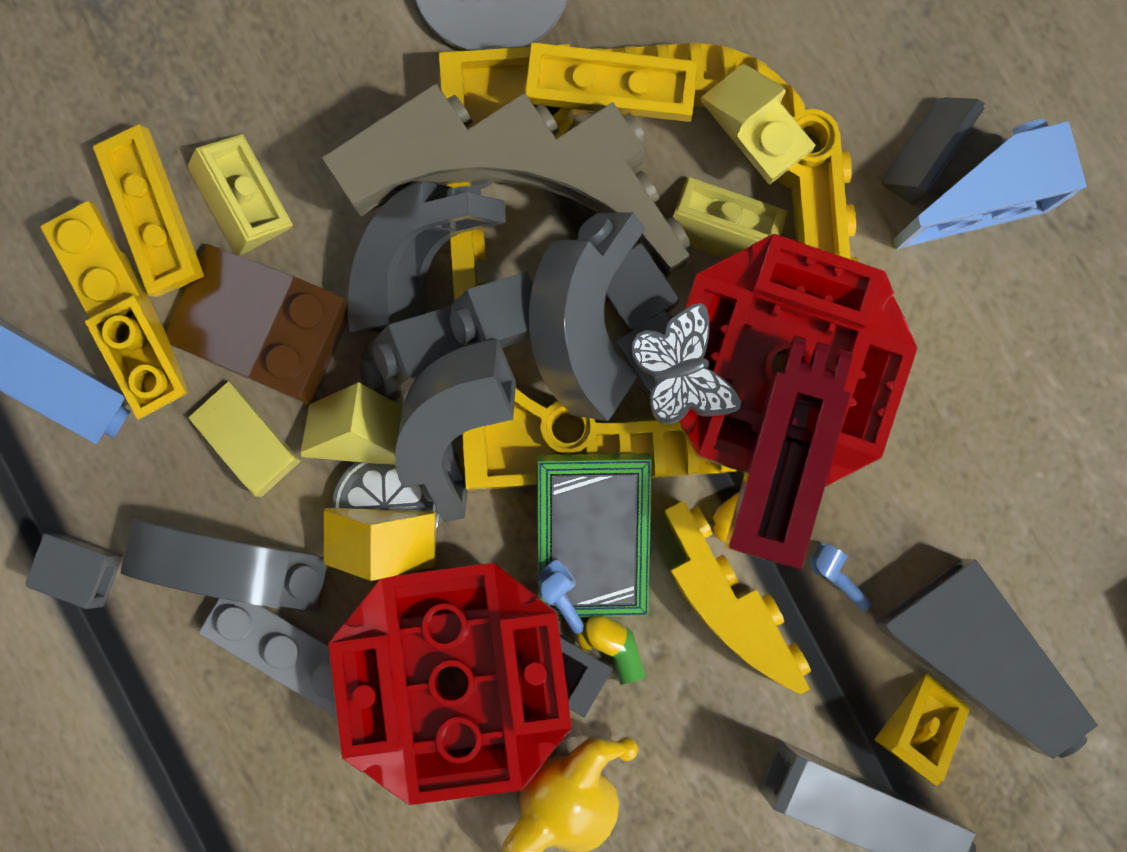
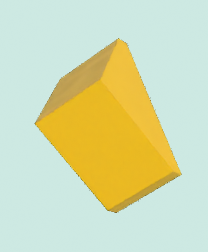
M324 509L325 565L370 581L435 567L436 511Z
M926 673L920 678L874 740L915 773L937 787L945 779L971 707Z

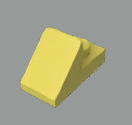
M743 64L703 95L700 101L770 185L812 152L816 145L780 103L786 92L783 86Z

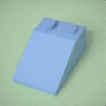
M1038 119L1015 127L1013 129V136L999 142L997 149L916 217L893 239L895 248L900 249L1051 212L1086 188V181L1069 121L1048 126L1047 119Z

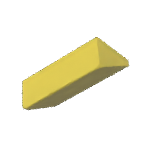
M243 134L195 149L188 163L189 172L234 254L241 255L292 228L293 224Z
M687 176L673 217L687 234L691 244L689 247L726 259L773 233L781 236L788 211Z

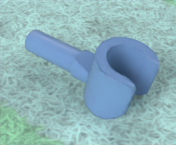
M820 542L809 560L810 569L822 578L832 582L837 588H840L862 612L866 611L872 605V602L858 589L849 577L840 572L848 556L834 546Z
M554 560L537 575L542 597L547 603L555 604L573 634L581 633L585 626L570 602L569 597L566 595L568 591L576 586V581L559 560Z

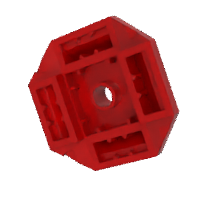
M773 233L752 244L750 247L697 273L684 310L698 303L706 306L709 315V338L704 358L709 361L707 368L722 377L734 389L740 398L741 405L740 409L736 412L717 416H700L692 410L687 412L686 416L678 423L695 455L698 458L745 473L770 381L774 375L771 367L773 357L778 354L787 355L792 338L796 335L806 338V349L801 359L803 363L810 364L817 342L830 345L824 369L833 371L836 355L841 348L853 352L843 390L851 394L825 487L881 459L918 349L907 321L893 296L894 291L886 272ZM810 407L807 418L808 424L804 430L789 426V420L784 441H792L798 445L810 447L820 409Z

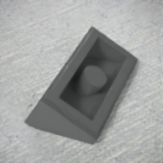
M951 97L939 98L935 101L882 178L881 183L883 186L911 205L914 202L917 203L929 191L985 109L983 107L985 103L979 99Z

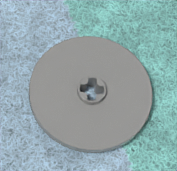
M416 0L423 19L437 36L461 51L530 47L532 42L537 43L556 25L568 0Z

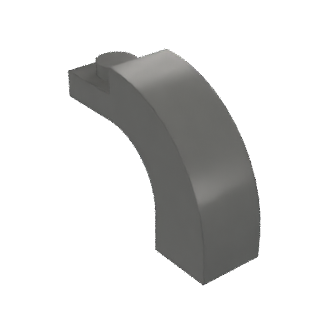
M427 181L414 183L391 197L373 217L355 253L348 288L349 332L379 335L390 324L426 314V278L430 264L437 251L445 242L458 234L506 223L504 200L481 195V189L478 187L460 186L453 188Z
M633 212L595 213L594 216L581 226L577 240H552L543 255L534 278L529 306V330L533 354L537 367L549 390L573 416L609 421L638 377L612 346L604 319V305L609 284L645 230L644 225Z
M498 339L465 346L437 359L416 378L405 397L395 450L398 478L403 488L421 485L425 499L428 502H434L443 522L465 518L468 493L465 482V470L451 442L462 433L471 429L513 420L516 380Z
M132 519L120 574L148 583L220 599L279 608L280 606L317 612L327 565L324 564V556L246 543L181 527Z

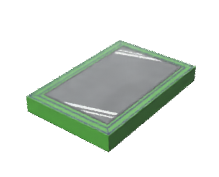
M649 453L537 455L538 573L554 560H559L569 570L576 581V586L568 591L566 595L569 597L579 617L648 616L652 463ZM538 583V597L547 603L542 597L541 586ZM547 603L550 607L557 611L558 618H563V615L561 614L560 610L556 608L555 604L551 605Z

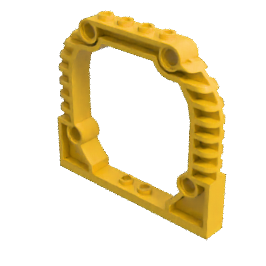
M689 42L685 44H656L655 46L640 47L624 46V48L610 49L593 48L595 50L698 61L693 105L698 107H705L700 101L703 95L743 64L782 85L786 92L780 103L805 133L812 134L819 140L821 151L809 153L776 179L777 182L792 190L795 239L798 242L859 262L857 257L850 256L849 236H854L856 232V212L853 204H846L845 183H850L852 175L851 156L848 150L842 151L839 127L830 114L818 109L805 110L803 100L791 84L788 85L764 61L757 57L753 58L730 46ZM561 44L560 46L570 47V44ZM531 47L439 53L441 91L446 98L455 94L462 102L473 122L466 127L467 130L523 93H526ZM561 107L556 114L552 115L560 131L554 137L557 139L568 131L572 124L573 115L598 111ZM471 182L447 184V186L453 188L471 186ZM484 228L461 233L450 238L454 301L467 289L488 283L478 282L477 261L487 260ZM786 354L779 355V373L783 372L787 358ZM517 388L515 390L513 420L474 428L462 433L466 489L469 491L537 487V455L649 453L652 459L651 478L737 471L698 458L678 422L670 425L658 422L657 420L596 423L595 419L576 416L583 423L584 433L576 442L563 443L554 436L552 428L557 418L570 414L559 401H556L546 409L528 398Z

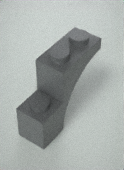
M528 271L467 289L449 307L388 325L360 355L362 361H360L359 368L364 385L390 400H395L409 391L416 378L430 364L454 350L493 339H498L502 349L529 340V306L533 284Z

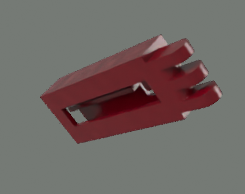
M793 336L783 372L774 374L770 381L724 548L793 568H803L851 394L843 390L853 357L852 351L841 348L836 355L833 371L824 369L830 345L817 342L810 364L801 362L806 349V338ZM810 407L820 409L810 447L798 445L792 441H784L789 420V426L804 430L808 424L807 418Z

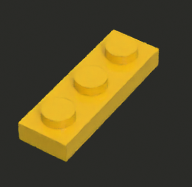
M532 42L525 94L531 103L536 105L542 103L545 106L599 112L614 102L620 113L624 115L629 112L633 116L691 122L698 61Z
M138 124L94 145V152L147 294L159 297L204 277L149 128Z

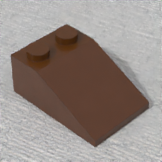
M206 244L199 258L204 277L188 283L165 332L170 345L307 405L311 404L348 324V301L337 294L300 278Z

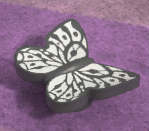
M694 304L671 318L667 324L665 335L656 331L645 330L638 333L632 342V358L635 364L644 373L654 376V381L656 382L652 390L650 406L651 412L658 422L667 425L677 423L686 416L689 410H692L697 415L706 417L730 414L740 409L741 401L734 389L722 377L707 368L709 361L704 358L709 338V315L704 304Z

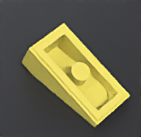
M229 381L188 417L239 480L256 497H263L302 461Z

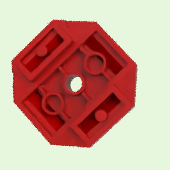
M495 562L382 578L328 643L342 759L360 772L363 771L379 785L408 805L521 791L572 729L557 611ZM448 666L462 669L468 677L469 685L467 691L458 696L446 694L439 685L440 671Z

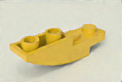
M86 201L41 225L40 227L89 317L85 323L136 419H142L189 394L174 351L154 306L128 255L120 251L96 204Z
M685 500L661 511L686 558L685 561L669 568L668 572L684 598L704 624L743 661L774 682L800 695L811 690L804 678V675L810 673L811 669L798 645L794 642L787 646L777 628V626L785 621L772 596L767 593L761 597L755 588H748L734 595L731 587L739 584L738 579L726 557L722 554L715 558L705 538L713 535L700 508L695 506L689 509Z

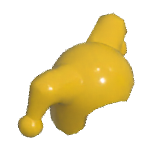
M627 736L618 741L590 737L578 745L568 756H554L547 759L526 787L520 791L519 806L521 818L504 840L501 851L543 852L546 848L553 846L567 852H588L599 847L610 836L617 822L619 810L617 790L610 779L601 771L613 759L620 758L625 762L634 759L638 753L637 742Z

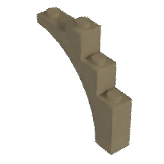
M436 83L322 157L360 217L383 206L399 191L420 181L440 185L474 181L523 184L568 197L596 213L633 212L645 227L637 243L643 244L657 267L666 277L683 268L690 256L686 250L691 245L690 240L682 226L674 217L666 221L654 202L659 200V195L650 179L643 171L636 174L632 171L643 161L645 148L642 144L647 141L646 136L634 116L629 112L622 116L614 102L556 139L554 135L560 131L548 109L542 103L534 107L527 95L523 93L467 130L466 127L473 122L464 105L455 94L446 98Z

